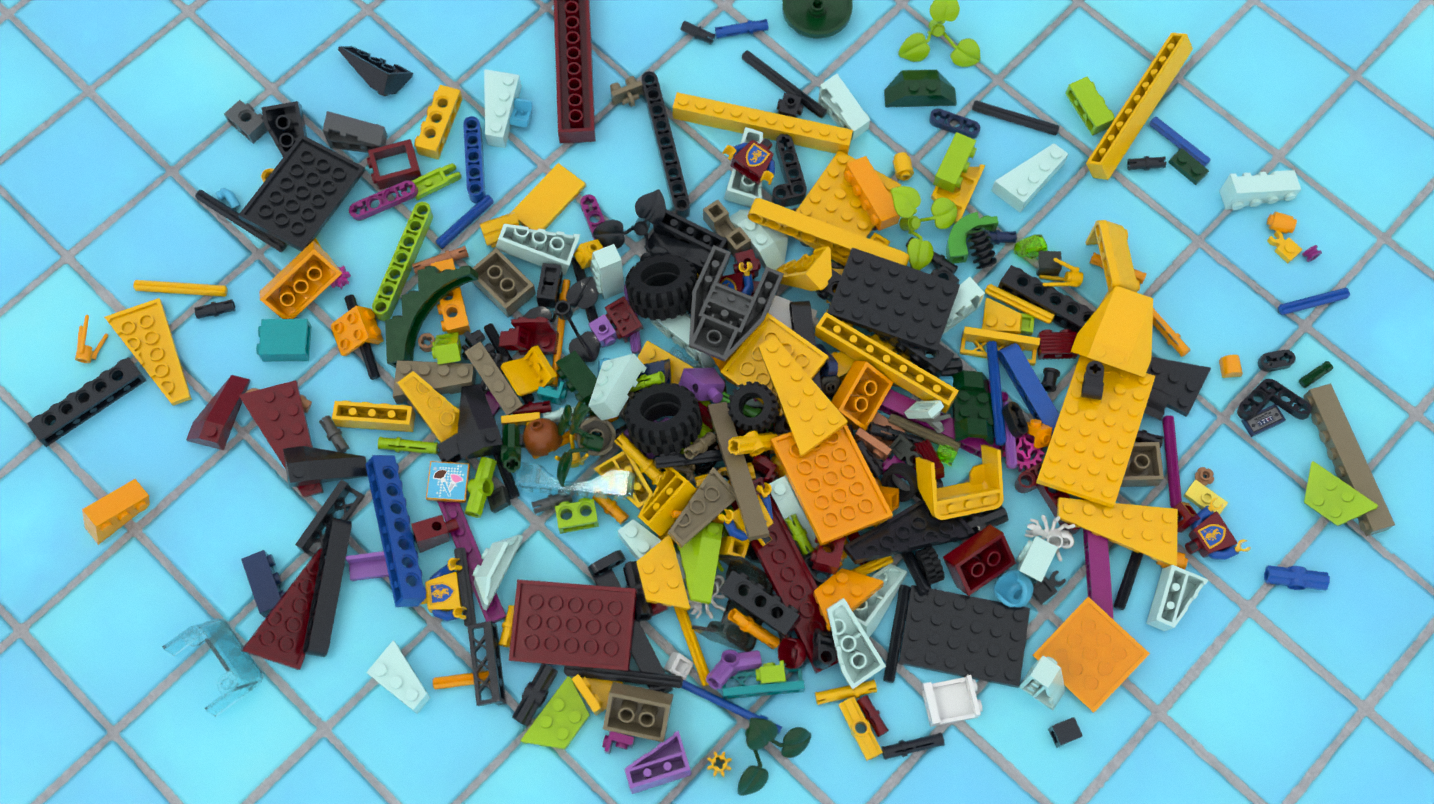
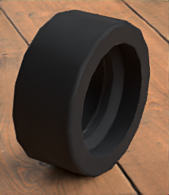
M895 463L883 474L881 479L882 486L898 488L892 479V474L903 476L908 481L910 490L905 491L899 488V502L909 501L919 491L916 470L906 463Z

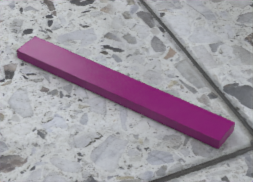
M437 501L445 522L455 518L457 520L459 530L453 531L450 534L456 548L463 547L466 549L470 582L486 622L492 621L496 623L505 619L506 615L497 593L487 611L482 608L474 586L475 577L472 575L476 566H481L483 559H481L482 556L460 503Z

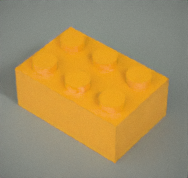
M854 361L831 402L848 421L847 425H852L854 430L861 428L866 431L868 424L873 420L894 382L867 361Z

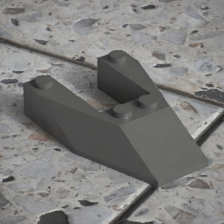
M713 245L692 291L689 347L726 361L764 321L780 287L784 273L766 266L754 296H749L720 284L731 252Z

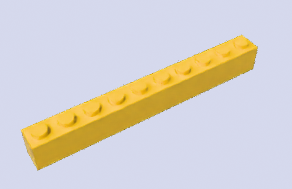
M1171 33L1102 137L1086 162L1093 178L1109 180L1192 52L1193 48L1187 34Z
M678 92L672 107L673 119L742 134L745 127L763 132V138L775 141L779 135L788 134L791 136L794 145L835 154L839 150L848 154L853 133L851 129Z

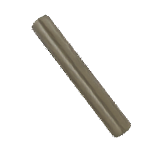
M891 414L888 419L889 423L951 451L958 452L961 446L960 442L950 437L938 434L936 431L896 414Z

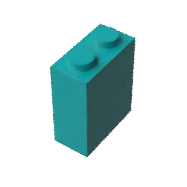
M262 319L261 326L258 327L260 343L256 346L257 355L260 356L263 362L309 361L312 326L308 319Z

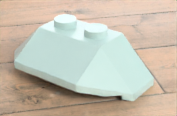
M739 210L731 215L729 218L736 229L741 227L751 239L750 250L753 249L756 259L759 258L760 264L764 268L767 266L777 270L781 265L785 264L788 244L787 234L752 222L747 216L749 210Z
M520 534L492 543L490 549L486 548L481 559H484L481 566L477 565L472 576L475 577L474 586L482 608L486 611L522 542L523 536Z

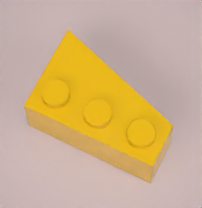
M624 451L593 468L640 511L648 496H652L654 493L643 473L640 472L639 466Z
M672 467L664 468L666 471L661 480L658 479L655 483L657 487L653 495L648 496L637 516L660 537L677 519L672 518V511H683L698 490Z

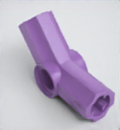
M725 650L721 655V660L706 676V682L715 690L721 689L729 678L735 676L738 671L761 667L760 652L755 650L738 653L735 650Z

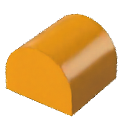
M1227 355L1220 358L1219 364L1222 378L1241 377L1243 375L1239 355Z

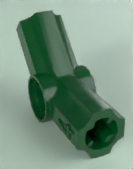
M515 424L502 426L500 462H503V467L509 473H515L517 469L521 468L519 426Z

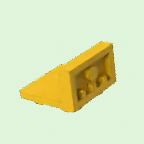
M579 674L571 678L595 716L606 710L613 682L624 684L619 681L580 677Z

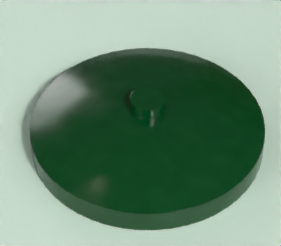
M852 0L782 1V12L787 24L797 33L810 38H826L839 33L848 24L853 8Z

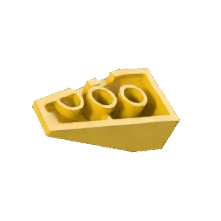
M828 246L817 248L813 251L814 254L810 256L804 254L798 261L794 259L781 265L776 270L784 273L781 284L809 291L823 290L828 285V280L832 277L831 249Z

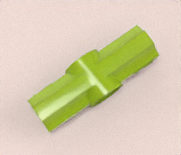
M481 457L475 478L471 479L468 483L467 488L470 496L465 510V514L468 516L481 518L486 498L494 491L492 477L497 463L494 459Z

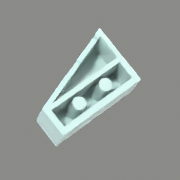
M635 354L603 361L588 406L601 420L617 417L629 398L628 392L631 387H636L638 384L636 379L641 372H645L646 366Z
M1037 536L1033 541L1028 540L1017 557L1016 561L1019 564L1016 569L1042 582L1058 547Z
M393 640L366 673L418 714L430 699V696L399 646Z
M1042 656L1030 668L1019 688L1051 710H1054L1066 691L1062 670L1057 665L1056 660L1049 656Z

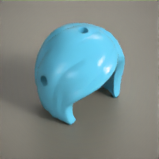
M1010 570L1003 573L993 587L995 596L1001 603L1008 607L1018 608L1028 604L1034 590L1031 579L1019 570Z

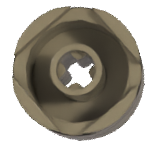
M589 416L582 420L578 428L590 434L592 432L599 433L598 436L604 439L600 452L589 450L588 454L601 456L608 453L613 448L616 438V431L613 425L608 420H601L598 416ZM575 433L576 444L579 448H583L580 445L581 435Z

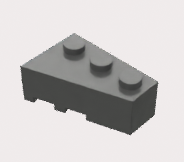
M329 111L326 113L322 130L330 148L368 153V150L385 146L388 136L384 126Z

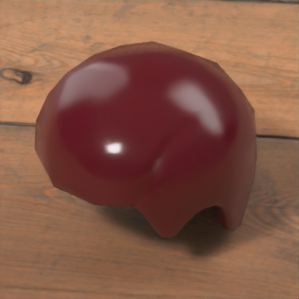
M783 638L778 647L779 661L784 660L786 668H800L805 662L807 655L804 643L797 638Z

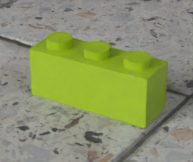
M1088 76L1068 85L1065 94L1091 135L1093 136L1108 129L1115 119L1114 114L1108 109L1104 98L1099 95L1095 84L1090 81Z
M956 132L935 175L933 185L952 193L956 187H960L963 181L961 175L963 172L966 173L970 166L968 160L973 158L977 151V148H975L976 140Z

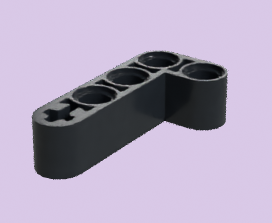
M781 134L776 139L775 149L785 184L778 185L773 189L772 203L788 207L803 202L806 197L807 186L793 140L788 134Z

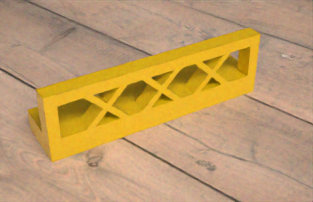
M964 327L959 354L987 358V353L982 347L987 345L988 341H996L998 351L1013 343H1017L1022 351H1032L1031 359L1027 360L1030 365H1035L1040 338ZM965 341L973 342L977 348L974 350L965 349Z

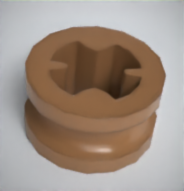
M430 333L422 334L418 339L421 350L424 352L432 351V342H435L434 336ZM426 339L431 343L428 346L424 343V340Z

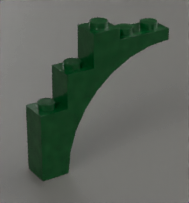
M426 266L425 269L418 270L419 291H410L408 294L401 295L402 316L397 315L393 316L392 319L385 320L387 364L396 368L397 360L413 361L417 335L429 312L452 290L466 283L479 280L477 271L470 266H461L459 269H446L440 271L435 266Z

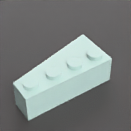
M484 69L485 136L487 144L506 148L511 128L509 118L514 110V100L519 98L521 90L520 76Z
M689 314L678 315L674 319L667 318L663 321L660 319H656V321L650 320L668 339L672 337L673 342L680 350L685 348L689 358L694 363L698 360L702 364V368H713L716 365L710 355L689 347L691 318Z
M634 519L618 530V537L636 560H639L662 541ZM676 552L681 575L683 578V582L685 584L686 575L684 567H682L681 564L682 558L681 555L678 552Z

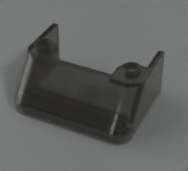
M719 554L718 559L729 565L726 579L732 571L736 573L741 571L749 577L748 581L754 585L756 582L766 588V593L769 595L773 594L774 589L764 571L741 556ZM747 587L742 588L740 595H748L750 589ZM728 599L721 622L711 621L707 627L693 625L692 629L711 641L740 651L749 652L753 650L757 638L748 632L740 630L738 625L728 620V614L736 608L742 614L752 617L758 625L762 626L763 622ZM759 599L756 602V606H765L766 599Z

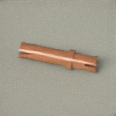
M463 246L452 251L446 250L443 254L412 263L415 274L418 275V270L431 266V263L452 258L453 261L469 257L466 247Z

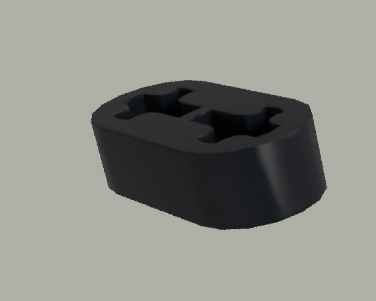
M1290 350L1268 352L1259 358L1258 367L1265 372L1287 369L1295 362L1296 357ZM1284 356L1285 358H1289V361L1287 362L1286 360L1280 359H1282ZM1265 360H1267L1268 362L1274 361L1270 365H1268V363H1264Z
M1013 401L1003 406L1002 413L1010 433L1016 438H1021L1028 432V425L1020 406Z
M617 550L592 563L588 570L592 577L620 565L626 558L621 550Z

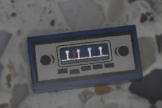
M1274 404L1261 410L1251 420H1242L1241 422L1249 435L1253 437L1283 423L1286 419L1278 406Z

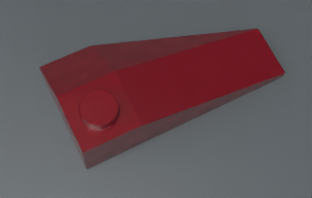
M231 375L194 420L186 440L224 450L242 404L239 395L246 393L250 379Z

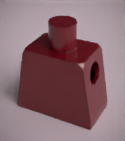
M442 515L411 524L420 553L450 541L449 533L459 530L456 518L445 522Z

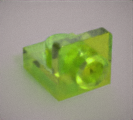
M941 444L936 451L940 461L950 466L958 453L951 446Z

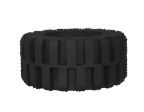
M659 254L652 258H645L642 262L639 261L635 267L633 266L630 269L625 281L630 307L641 317L655 321L656 319L661 321L667 318L674 319L678 315L686 314L687 310H691L692 291L698 280L695 266L684 257L681 258L679 255L671 256L670 254L663 256Z
M662 383V385L653 384L649 388L645 387L640 393L637 392L632 397L633 400L630 399L627 404L624 418L630 440L637 449L642 450L644 453H653L655 456L664 454L666 456L673 452H681V449L690 446L691 442L694 443L702 430V417L695 394L688 390V388L680 387L676 383H672V385L668 383ZM674 416L666 421L653 422L654 420L661 417Z

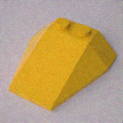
M1115 286L1077 333L1071 352L1145 378L1152 358L1153 298Z

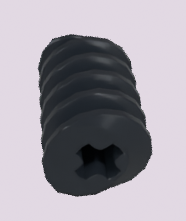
M985 227L966 232V235H972L967 241L974 243L969 249L976 250L971 254V256H977V259L973 260V263H979L976 269L990 267L997 262V258L994 257L995 251L992 250L994 246L990 243L992 238L988 236L990 230L985 229Z

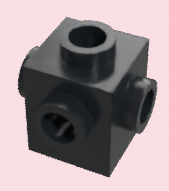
M784 93L783 99H779L777 104L778 114L795 118L798 115H802L804 107L801 104L802 97L796 94Z

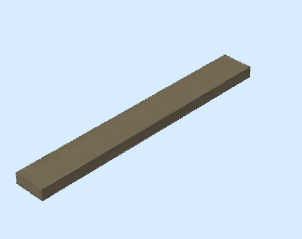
M727 402L710 404L707 410L748 539L750 541L769 537L768 527L744 454H730L728 450V441L732 437H738L731 420L732 418L728 414Z

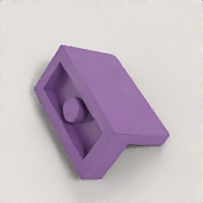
M384 551L346 556V561L349 563L351 581L389 577Z

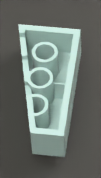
M745 127L740 144L749 143L751 140H755L760 144L763 140V132ZM733 168L724 200L751 208L754 199H762V181L758 185Z
M1054 143L997 179L991 191L1018 212H1021L1064 165L1068 153Z
M1295 170L1274 171L1270 175H1267L1266 172H1259L1255 176H1251V173H1243L1240 177H1237L1235 173L1229 175L1220 189V194L1226 210H1239L1246 206L1256 207L1263 203L1273 204L1280 200H1293L1300 192L1301 187Z
M504 224L495 248L539 266H542L543 263L561 265L563 275H566L580 234L568 235L565 232L557 231V233L547 232L545 229L538 228V230H533L524 226Z
M612 244L593 252L590 270L596 283L598 295L602 294L605 300L624 292L622 260L615 245Z
M971 277L960 284L943 334L976 311L981 304L985 292Z

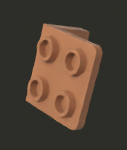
M878 412L871 421L882 426L889 425L892 429L905 432L901 427L889 423L888 419ZM861 428L855 433V442L862 439L868 450L877 459L885 461L892 454V449L889 447L894 441L882 440L881 437L869 434L867 430L864 431ZM881 431L882 433L892 435V433Z

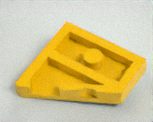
M986 298L982 329L1021 334V313L990 298Z

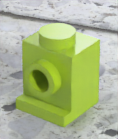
M784 660L779 661V665H775L772 662L764 663L763 667L755 669L756 681H760V684L786 682Z

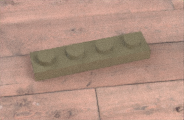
M481 341L465 351V354L506 415H511L524 406Z

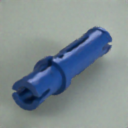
M767 19L758 21L748 20L745 23L715 27L716 38L747 33L751 35L753 32L769 30Z

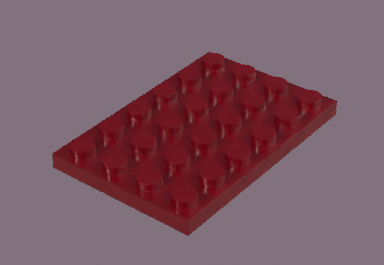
M517 579L509 661L628 671L630 669L637 589Z

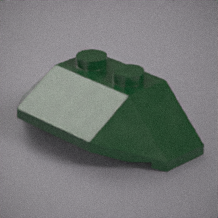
M901 70L884 90L885 107L956 106L955 88L938 70Z

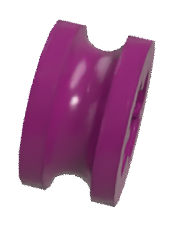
M1317 245L1310 247L1302 254L1303 257H1307V262H1311L1322 254L1321 250H1317Z

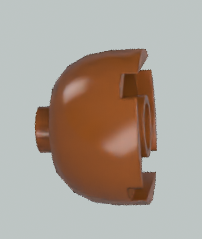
M538 418L528 423L522 436L525 448L531 455L537 457L548 455L547 452L551 450L556 451L563 440V437L558 435V425L547 418Z

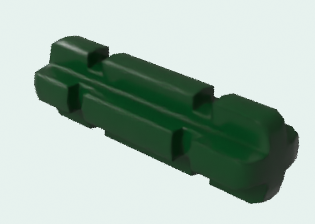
M1325 361L1322 365L1303 376L1299 383L1303 388L1308 387L1311 383H1314L1333 369V365L1329 361Z

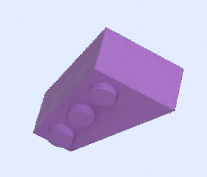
M679 730L666 741L658 744L652 751L644 754L624 769L632 794L691 776V769Z

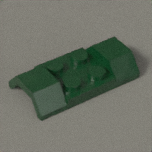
M963 370L952 375L953 387L959 390L956 399L952 403L955 441L959 442L968 437L984 438L989 445H993V413L988 379L982 372Z

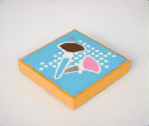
M430 461L426 500L466 503L470 464Z

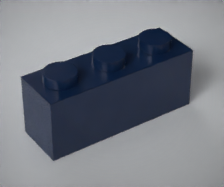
M265 550L242 558L241 561L258 611L265 618L284 595L285 591H281L279 586L282 581L279 573L274 571L273 566L276 564L272 554L269 555Z

